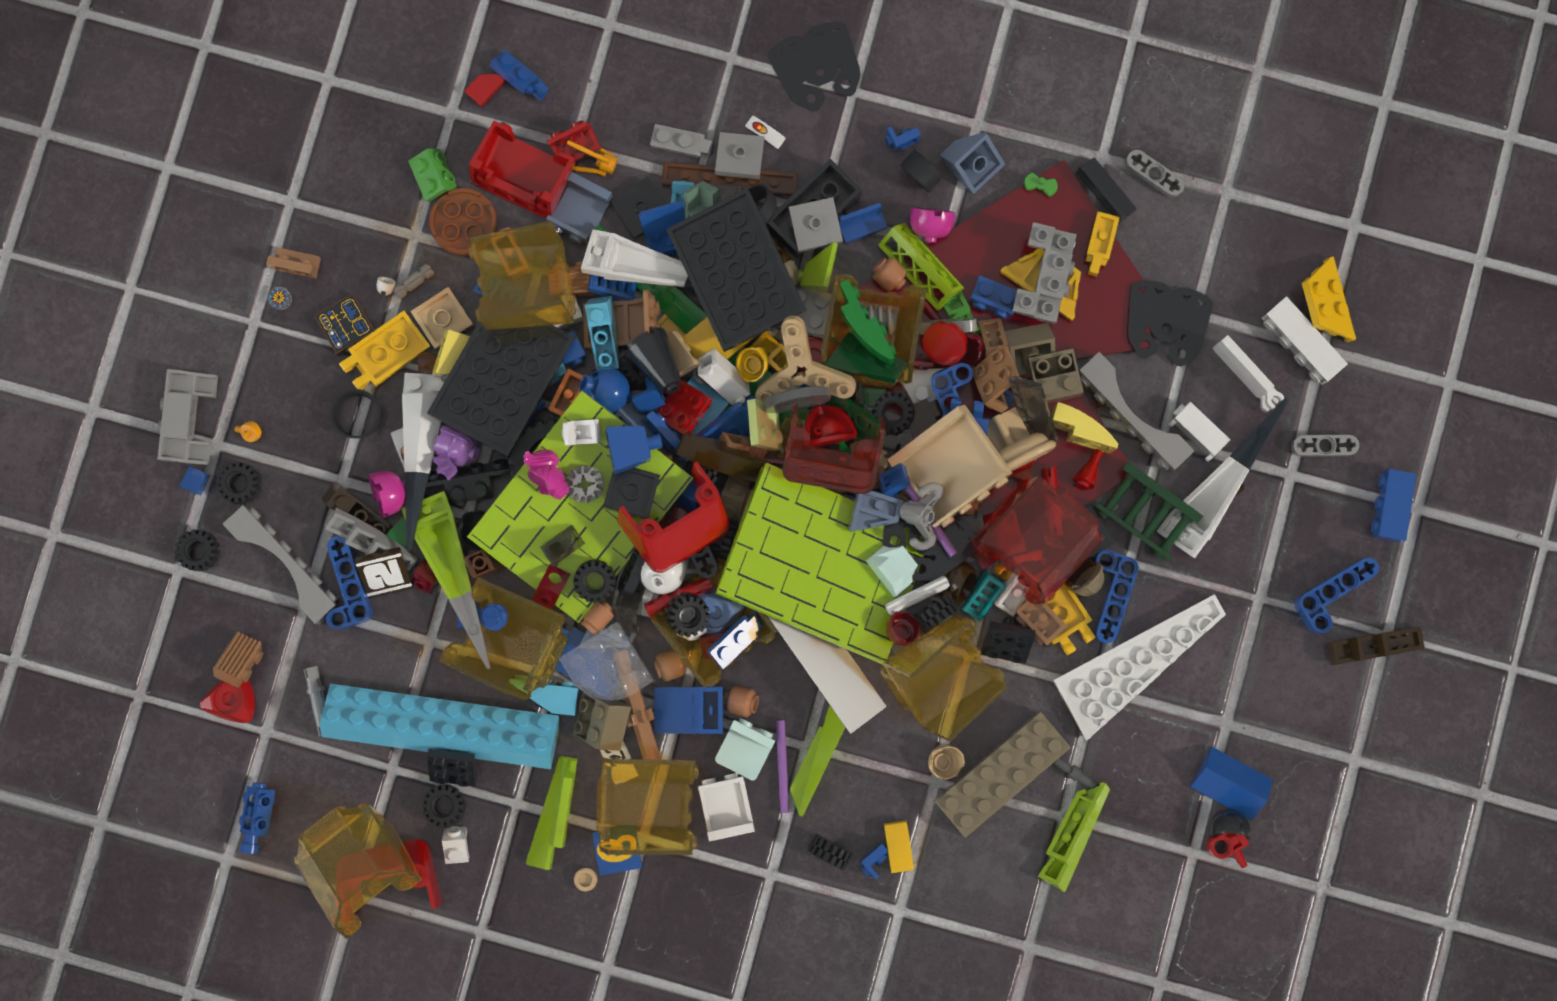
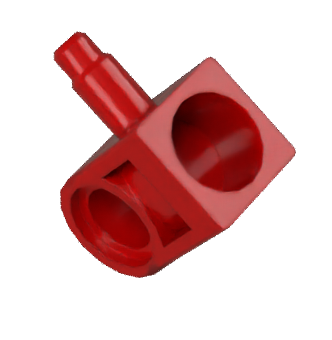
M1225 833L1216 834L1208 838L1206 849L1210 855L1219 859H1225L1233 855L1241 868L1248 866L1241 852V849L1250 845L1244 835ZM1222 840L1225 845L1224 850L1217 853L1215 844L1217 841Z

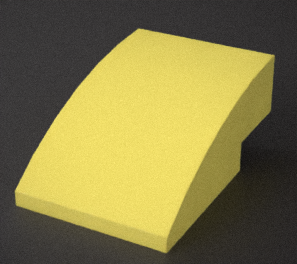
M1060 402L1052 408L1047 426L1069 432L1066 441L1091 449H1099L1108 454H1111L1118 448V443L1113 436L1090 416Z

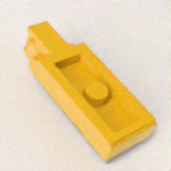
M1097 212L1086 253V262H1090L1088 275L1097 277L1100 265L1106 266L1111 254L1120 217Z

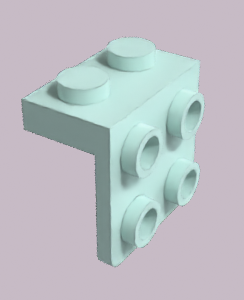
M740 718L739 722L733 721L716 755L715 761L750 780H755L775 740L771 739L773 734L764 729H760L758 732L751 728L752 723Z

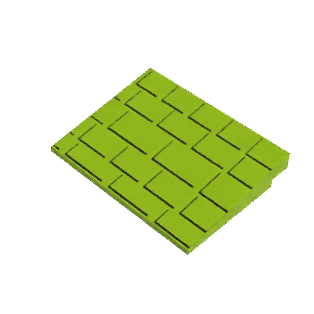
M584 391L579 393L533 453L540 450L553 451L558 456L559 463L557 468L563 471L565 481L569 473L576 467L591 466L595 468L603 478V490L600 496L589 503H582L570 497L569 493L559 500L551 495L541 494L539 486L528 478V470L531 467L524 464L467 536L535 590H537L549 564L569 573L570 576L555 605L578 623L583 620L584 615L595 603L591 601L586 602L585 599H581L579 594L575 592L573 581L577 569L588 560L593 561L597 559L611 566L617 577L627 564L635 548L617 523L618 512L603 508L613 472L605 430L606 427L628 425ZM599 419L601 442L565 446L562 437L563 422ZM654 449L650 450L651 459L649 462L634 468L660 475L648 518L659 523L694 478L661 451ZM582 474L581 483H578L575 487H582L585 494H587L588 486L595 484V482L586 481L584 474ZM631 516L636 524L644 520ZM593 572L586 577V585L592 590H598L604 584V579L599 573ZM552 573L549 575L551 582L556 584L562 582L558 574Z
M766 463L760 469L754 489L750 492L716 594L884 665L887 662L893 642L886 633V623L891 615L886 611L885 605L911 592L915 580L912 579V583L893 597L865 561L883 547L885 526L849 532L848 527L855 501ZM905 527L907 552L912 558H924V555L918 554L909 544L910 529ZM891 536L890 543L898 545L900 542L899 537ZM923 536L919 537V541L923 542L925 540ZM919 564V565L917 566V568H916V571H917V572H919V569H920L921 564Z

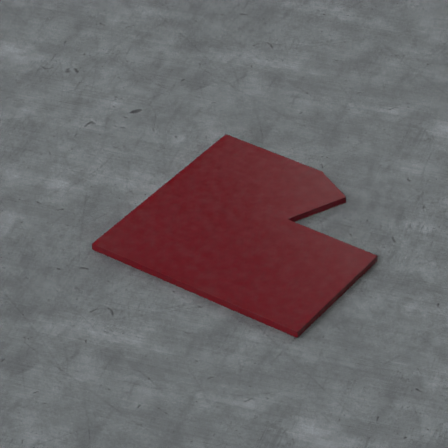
M1065 160L1060 161L1038 175L1039 178L1042 177L1045 180H1056L1058 189L1053 196L1048 197L1043 190L1039 189L1027 191L1025 186L1022 185L953 228L947 236L937 238L936 242L926 245L964 287L961 292L970 307L973 318H976L978 326V321L998 318L993 315V311L985 309V311L978 310L972 306L973 303L969 302L979 275L1015 290H1025L1000 273L1003 267L1037 250V248L1027 246L1033 222L1055 227V230L1077 234L1071 260L1075 262L1074 267L1081 271L1075 306V318L1071 322L1058 313L1056 324L1049 323L1055 337L1056 352L1073 348L1076 360L1093 358L1098 352L1106 356L1135 351L1128 336L1131 285L1144 280L1116 238H1114L1111 254L1106 266L1100 265L1097 277L1088 275L1090 262H1086V253L1098 210ZM908 256L904 259V263L907 267H913L912 259ZM919 272V280L923 284H928L927 275L924 272ZM906 275L904 277L906 280L905 284L897 291L895 289L885 291L874 279H871L857 288L860 295L857 299L859 303L865 305L866 309L869 304H872L874 311H876L878 305H881L883 312H885L887 306H890L892 313L898 307L896 329L892 335H889L886 328L887 335L884 336L888 343L892 342L897 354L895 356L907 362L905 370L915 369V366L909 362L913 334L912 323L931 320L919 304L925 296ZM1146 287L1143 289L1138 288L1142 293L1147 289ZM934 288V296L940 301L945 295L939 288ZM844 297L836 301L828 327L829 333L837 344L841 343L848 331L851 332L841 315V306L846 305ZM943 307L937 311L942 319H948ZM1013 313L1011 319L1008 317L1001 319L1004 331L1046 323L1018 313ZM1146 327L1145 331L1151 335L1150 328ZM1142 341L1140 347L1142 350L1149 349L1150 344L1148 341ZM935 363L934 367H928V369H941L948 366ZM962 366L956 370L957 378L963 379L967 377L968 369ZM856 374L865 388L886 389V393L899 392L908 397L899 379L896 384L869 379L866 375ZM972 377L968 383L956 388L962 405H966L970 413L973 414L974 401L983 402L974 378ZM1030 380L1014 383L1007 389L1016 397L1006 411L1015 407L1029 434L1042 433L1049 440L1055 441L1056 447L1051 452L1037 458L1032 464L1030 472L1036 487L1034 490L1026 492L1021 480L1007 477L1008 482L998 489L994 486L989 490L990 495L982 501L980 511H976L973 515H961L960 513L955 515L964 518L978 537L980 549L972 554L982 571L1000 559L993 560L986 533L982 527L981 516L1010 507L1017 508L1033 503L1041 531L1044 532L1048 529V521L1044 513L1047 510L1042 468L1048 467L1049 477H1051L1050 467H1057L1060 510L1063 512L1061 520L1124 480L1126 471L1123 468L1128 460L1118 447L1111 454L1103 452L1098 463L1093 489L1083 490L1077 487L1073 478L1090 461L1095 449L1068 442L1066 440L1069 432L1047 426L1052 408L1060 402L1085 413L1107 430L1084 393L1080 397L1036 406ZM954 397L946 398L944 407L950 409L951 398ZM896 403L889 404L885 409V416L890 421H897L902 416V408ZM984 405L982 418H989L990 420L1000 414L996 410L989 409ZM942 415L936 417V421L942 419ZM909 427L902 432L894 433L902 447H905L914 440ZM958 523L956 524L957 530H964ZM968 537L967 543L973 545V543L970 541L971 538Z

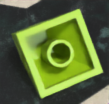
M833 242L808 261L805 264L804 270L800 269L797 283H801L800 288L827 293L838 243Z

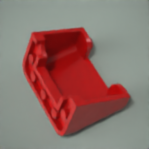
M493 121L469 163L470 179L477 187L543 218H547L548 215H553L568 181L567 179L575 165V158L567 151L555 152L554 156L516 139L510 125L504 122Z

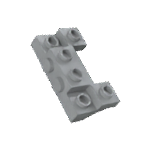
M1032 223L1027 246L1044 250L1035 291L1017 289L1012 312L1029 316L1042 322L1056 324L1061 300L1063 297H1067L1070 284L1066 282L1068 275H1072L1075 262L1071 260L1077 234L1055 230V227L1039 223Z
M167 369L164 397L160 401L162 420L158 422L160 439L157 460L209 466L211 443L193 440L198 397L216 398L217 375Z

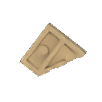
M670 331L667 333L681 378L700 366L701 363L699 359L693 358L690 354L691 349L684 343L679 332Z

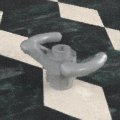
M931 482L922 486L918 490L920 496H924L931 491L933 492L919 502L913 500L904 502L900 509V517L906 523L915 525L925 538L923 542L916 538L910 539V545L917 550H927L934 546L936 542V535L932 529V522L935 517L933 510L935 504L944 496V488L938 483Z

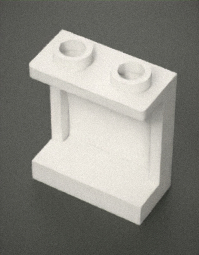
M738 773L725 775V780L716 782L715 778L702 780V785L698 786L709 842L755 832L744 777H738Z

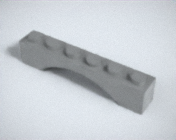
M1100 352L1079 370L1082 385L1085 388L1090 387L1095 393V399L1102 405L1105 403L1111 409L1109 412L1112 417L1117 421L1121 420L1127 426L1125 427L1126 431L1132 437H1137L1142 442V448L1148 454L1153 453L1158 458L1157 463L1165 471L1169 470L1170 472L1174 471L1194 452L1179 434L1166 433L1144 423L1130 410L1119 391L1115 367Z
M242 505L223 525L238 541L262 546L275 554L285 564L296 583L299 607L314 624L320 625L326 619L329 611L340 606L336 602L338 600L337 596L330 589L326 591L320 585L323 583L322 580L315 573L310 574L305 569L307 564L299 556L295 558L290 553L292 548L283 539L281 541L277 539L275 529L270 524H264L259 519L261 514L254 507L249 508Z

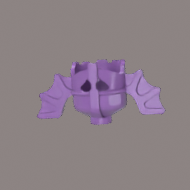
M443 425L440 428L441 434L436 437V444L433 445V449L439 455L433 457V462L438 465L437 473L445 475L447 480H450L457 473L455 465L465 466L469 465L472 461H476L480 455V449L477 448L476 440L448 425Z

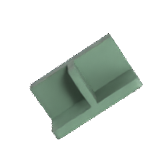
M701 181L683 193L685 219L718 203L719 189Z

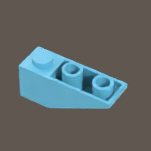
M612 296L591 298L585 304L596 370L602 368L619 369L616 318Z
M516 677L515 681H509L512 687L549 712L577 716L580 688H574L575 683L561 682V686L552 685V680L538 679L537 684L529 683V678Z

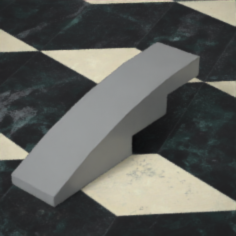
M338 508L334 509L325 523V530L345 538V544L364 552L365 555L400 547L408 571L417 561L416 556L396 541L364 521Z

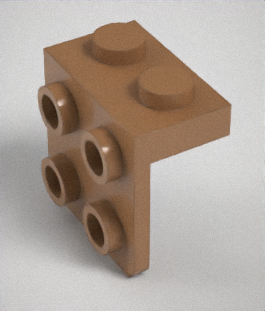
M1000 345L972 370L973 378L984 405L989 409L1003 413L1008 408L1003 392L1018 381L1019 374L1008 347Z

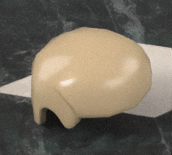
M948 744L936 747L928 758L930 772L935 777L943 780L957 777L962 767L965 766L963 753L958 748Z

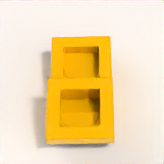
M907 821L884 823L891 873L914 870Z

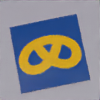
M635 824L592 832L599 876L643 868Z

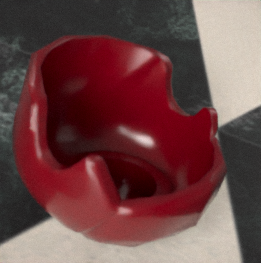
M964 332L967 337V351L959 362H965L970 366L975 365L984 357V342L978 334Z
M895 611L886 623L888 638L894 644L900 646L915 643L920 635V624L915 619L916 617L908 613V611Z

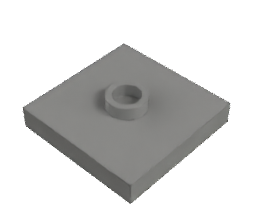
M720 132L715 175L760 179L764 136Z
M833 197L789 207L798 252L826 247L833 242L843 243Z

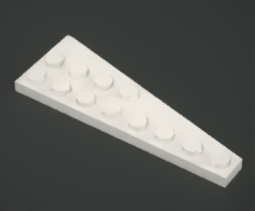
M1215 594L1053 680L1085 740L1090 739L1101 727L1107 724L1125 705L1142 692L1170 664L1176 661L1182 653L1189 649L1205 632L1210 630L1226 615Z

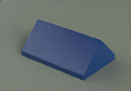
M1211 746L1190 787L1253 820L1268 801L1273 779Z

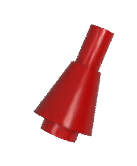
M1095 449L1090 461L1074 476L1073 479L1076 482V486L1080 489L1088 490L1094 488L1098 463L1103 455L1101 450Z

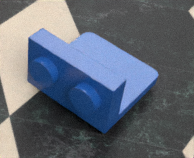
M677 201L641 211L639 218L648 248L669 257L677 255V251L666 229L685 220L683 203Z

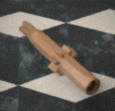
M627 650L615 652L613 655L619 671L621 688L626 704L631 706L627 726L634 727L645 764L656 762L661 758L650 724V720L654 719L652 708L646 709Z

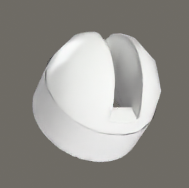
M378 277L377 291L382 294V291L386 292L385 295L391 294L395 287V280L388 277Z

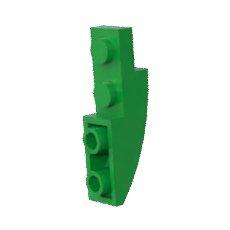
M849 279L840 282V291L846 302V305L841 306V315L847 326L870 353L888 365L894 364V356L897 354L892 342L888 343L884 336L887 335V331L883 322L878 323L876 316L867 320L869 314L865 305L860 306L857 299L860 295L856 285L851 286Z

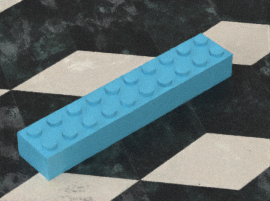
M330 684L319 726L322 737L424 752H428V749L473 753L475 754V759L551 769L559 732V716Z

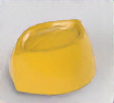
M764 346L741 350L736 359V369L744 382H755L766 373L768 358Z

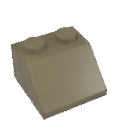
M1049 323L1004 331L1009 345V352L1019 374L1017 382L1030 380L1028 358L1056 352L1055 337Z

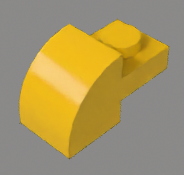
M764 332L750 346L765 347L768 367L775 373L788 365L785 347L779 344L769 333Z

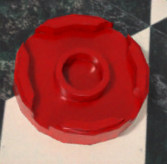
M938 321L931 324L924 332L922 339L923 349L933 362L951 366L958 363L966 354L967 337L956 324Z

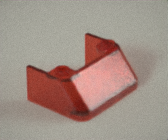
M793 403L783 461V476L790 482L859 494L871 492L875 486L886 433L885 419L880 418L876 439H861L856 444L854 453L809 446L810 434L808 430L804 427L796 426L798 403Z

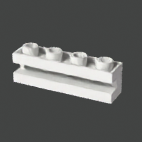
M1287 296L1262 317L1264 326L1280 338L1279 342L1285 349H1290L1293 352L1296 362L1301 366H1305L1310 371L1309 375L1316 383L1320 382L1321 385L1327 383L1348 365Z

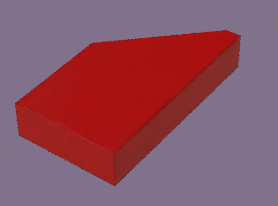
M499 74L479 75L464 92L482 108L506 80Z

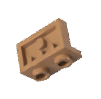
M277 248L274 257L268 256L266 265L272 270L316 279L321 258L316 255Z
M1037 593L1016 610L1019 615L1016 619L1025 628L1029 625L1031 629L1036 630L1035 640L1040 645L1045 643L1048 646L1067 628L1066 624Z

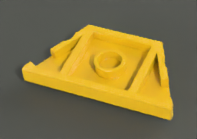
M1035 250L1033 253L1018 259V261L1003 267L1000 273L1023 289L1034 292L1044 250ZM1075 267L1072 275H1068L1066 283L1070 284L1067 297H1063L1059 309V314L1071 322L1075 318V306L1081 271Z
M1334 256L1329 257L1311 273L1310 277H1307L1302 282V287L1313 327L1325 330L1332 336L1340 335L1345 338L1344 341L1351 342L1356 340Z

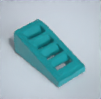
M986 569L962 605L961 610L980 622L1007 587L1005 582ZM991 581L995 584V587L993 588L987 583ZM986 589L989 591V596L983 593L982 590ZM979 596L982 599H984V604L978 601L976 598ZM972 603L981 608L979 612L970 607Z

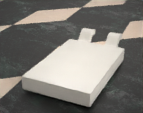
M1229 335L1212 348L1257 398H1260V407L1264 412L1267 413L1270 409L1275 408V405L1284 399V396L1275 390L1272 382Z

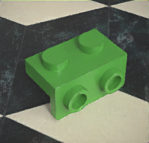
M427 148L408 161L425 201H432L446 191L457 189L455 178L450 172L446 157L441 149Z

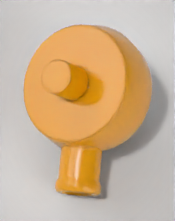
M253 421L245 422L242 426L237 425L234 428V431L240 433L247 442H255L261 437V428Z

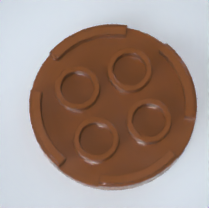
M457 188L448 191V193L434 203L429 216V226L433 238L441 248L455 255L467 256L480 252L490 244V235L496 233L497 215L492 203L483 194L470 188Z

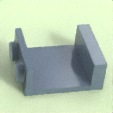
M571 172L567 179L569 185L552 217L548 215L546 220L550 224L549 228L559 234L563 231L569 234V238L574 242L581 244L583 241L588 244L592 230L599 225L611 203L610 200L613 199L612 192Z

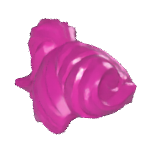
M540 450L532 454L529 451L525 452L523 456L526 466L531 467L528 470V478L539 486L540 493L551 495L558 500L567 495L569 487L565 481L563 471L557 468L559 463L558 456L551 450Z

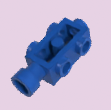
M253 782L252 786H247L246 792L243 795V814L239 818L240 832L244 833V841L241 842L239 850L241 853L258 854L260 844H257L258 837L268 836L271 827L272 807L275 803V790L266 788L267 784Z

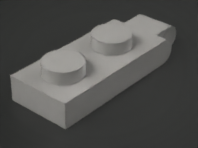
M655 124L650 147L700 158L701 154L710 155L713 141L705 139V135Z

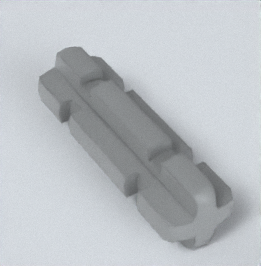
M425 264L420 268L419 272L416 271L403 280V284L399 283L393 289L394 293L399 298H403L407 295L408 291L411 292L425 282V278L429 279L433 276L434 271L428 264Z

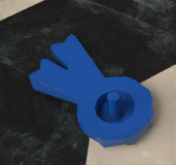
M490 603L483 609L476 607L479 622L485 629L499 631L506 625L508 612L503 605ZM456 617L458 621L456 628H464L459 617Z

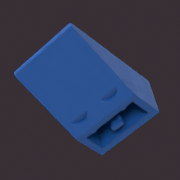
M654 687V733L723 734V687Z

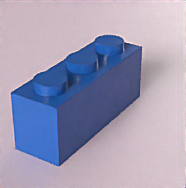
M1388 469L1383 471V474H1380L1378 479V487H1381L1380 494L1376 497L1374 508L1377 510L1376 519L1374 518L1371 524L1373 538L1398 543L1407 540L1416 473Z

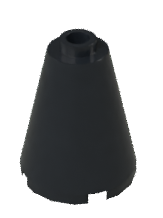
M654 328L655 333L649 335L646 331L634 338L627 345L629 350H625V353L662 393L667 392L671 394L680 388V374L665 329Z

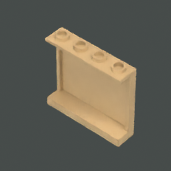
M966 405L957 406L887 459L892 467L899 463L906 466L910 484L917 494L922 486L931 482L943 486L944 496L935 504L933 510L935 513L934 519L936 520V523L932 525L934 528L941 525L945 528L954 522L953 516L958 513L962 515L972 508L971 503L975 500L979 502L990 495V489L994 486L998 489L1008 482L1007 477L1012 474V471ZM933 491L927 493V494L924 495V496H920L919 494H918V496H919L920 499L922 500L923 498H925L926 496H928V495H929L930 493H932Z

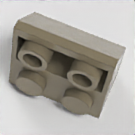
M1073 348L1028 358L1030 384L1036 406L1080 397L1084 393Z
M583 691L572 735L598 750L620 751L631 706L618 699Z

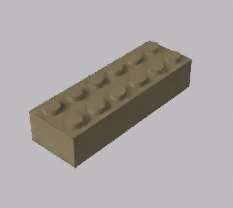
M1037 712L933 801L961 835L966 838L1071 747L1042 712Z

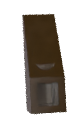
M336 481L321 498L331 509L338 508L364 521L385 535L393 528L389 522Z

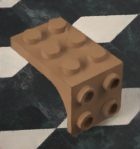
M643 290V297L638 299L613 301L618 347H627L634 338L647 331L650 335L655 333L654 328H660V324L656 321V315L660 314L659 302L655 300V296H652L649 290ZM583 304L584 348L591 350L593 348L585 304Z

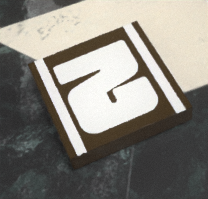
M400 547L355 557V564L368 599L413 588V583Z

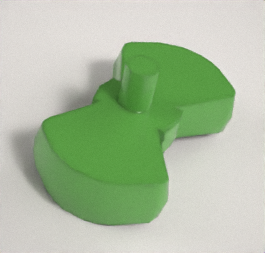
M1030 173L1024 179V186L1027 191L1034 189L1043 190L1048 197L1053 196L1057 192L1058 185L1055 179L1045 180V178H1039L1034 173Z

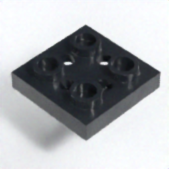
M1011 616L1005 617L1003 623L990 621L981 648V655L1026 664L1035 639L1036 630L1018 627V620L1013 617L1012 624H1010Z
M428 749L427 762L430 781L437 784H457L462 787L476 786L475 754Z

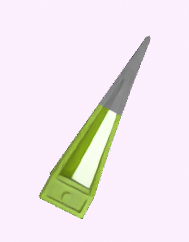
M443 491L423 499L414 539L484 665L490 669L469 575L463 559L464 554L458 536L455 516ZM403 507L401 509L406 520V507Z

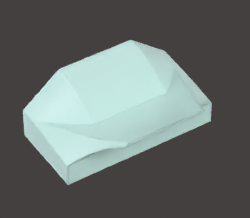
M883 546L865 560L893 597L897 596L912 583V576L918 566L904 546L892 548Z

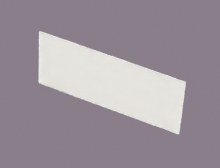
M768 616L850 734L886 708L885 703L847 649Z

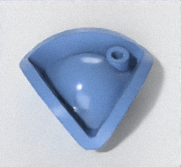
M716 588L700 594L699 597L710 610L708 611L710 619L706 618L709 623L707 626L703 624L707 628V633L705 634L723 632L725 628L732 627L742 614L745 606L716 594Z

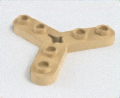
M794 315L785 318L781 326L788 365L758 386L755 394L756 399L764 401L768 397L789 391L792 386H800L802 384L811 387H828L830 394L839 398L851 397L856 389L854 378L812 361L804 321ZM798 366L800 368L806 367L805 374L801 371L794 376Z

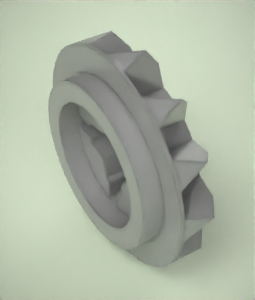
M591 466L576 467L569 473L566 480L569 487L568 493L577 502L589 503L594 501L603 490V478L598 470ZM582 474H584L586 481L595 482V484L588 486L587 494H585L582 487H575V485L581 483Z

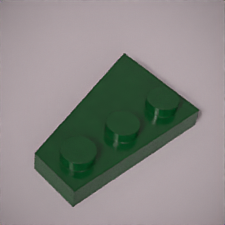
M848 331L825 363V366L845 371V374L853 375L856 373L866 375L869 379L896 384L907 368V362L894 356V364L888 365L870 353L853 333Z
M831 395V399L825 402V405H833L840 408L852 420L857 436L851 440L878 449L884 447L886 427L884 423L851 399H843Z

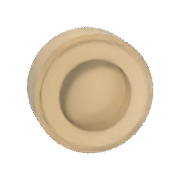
M587 867L578 870L574 876V884L581 891L592 890L598 881L596 872Z

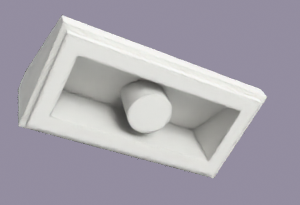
M1018 564L1011 573V576L1005 581L1007 587L994 604L1013 617L1016 614V610L1022 606L1040 580L1022 565Z

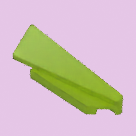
M830 705L823 728L819 726L790 787L798 814L803 817L845 729V725Z
M560 756L526 860V864L545 870L552 869L555 847L563 848L565 846L578 758Z
M1102 782L1100 786L1093 789H1083L1076 793L1046 852L1051 858L1038 877L1063 892L1066 891L1110 791L1106 783Z

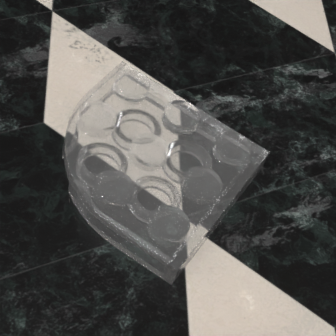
M619 622L614 623L559 658L573 683L582 692L591 697L604 700H619L636 693L654 682V679Z

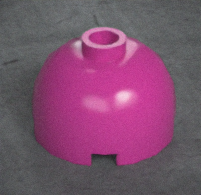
M911 207L910 224L912 230L917 235L922 236L923 241L936 242L937 238H943L951 232L955 221V212Z
M386 470L369 474L374 501L376 500L378 505H381L377 507L381 517L384 518L398 513L405 505V481H401L397 474Z

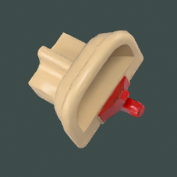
M1014 407L989 420L987 437L1012 471V474L1008 477L1021 480L1026 492H1030L1036 488L1030 472L1032 464L1037 458L1051 452L1056 447V442L1049 440L1042 433L1029 434L1018 411Z

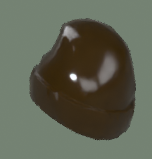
M962 562L944 575L950 586L940 592V599L947 594L951 596L956 604H960L967 599L978 581L977 573L969 563Z

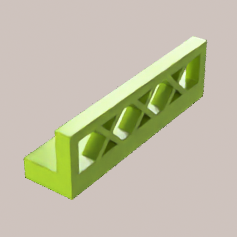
M905 222L894 226L878 244L889 258H894L906 270V277L937 311L951 297L963 290L964 287ZM891 238L897 242L898 251H893L887 245ZM904 255L911 257L913 267L906 266ZM919 272H924L927 275L928 284H923L919 280ZM934 288H939L945 295L940 301L934 296Z

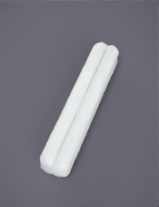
M945 576L931 581L888 602L885 605L886 611L889 615H892L895 611L900 612L947 589L950 586Z

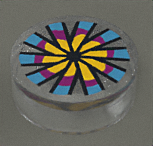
M278 286L271 289L268 293V302L273 308L284 310L290 306L292 296L286 288Z

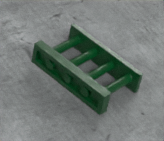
M1128 461L1123 468L1126 471L1124 480L1105 505L1100 502L1095 505L1099 508L1097 513L1107 520L1111 517L1155 549L1153 554L1164 561L1165 558L1171 560L1173 556L1168 553L1169 549L1189 523L1192 524L1193 521L1199 523L1203 515ZM1139 480L1145 485L1144 491L1122 519L1112 510L1131 484ZM1158 494L1163 498L1161 502L1163 505L1141 533L1130 524L1150 497ZM1176 507L1183 512L1180 515L1182 518L1161 546H1159L1149 537L1170 509L1173 511Z

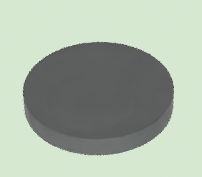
M799 385L792 386L789 391L778 393L765 399V411L768 413H786L818 406L831 399L830 389L825 386L800 388Z

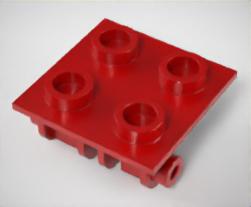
M681 379L680 388L667 397L665 405H662L656 413H659L665 419L667 425L683 436L684 433L691 434V431L696 426L694 423L699 424L697 419L699 417L702 419L703 416L701 414H705L708 408L711 407L712 398Z

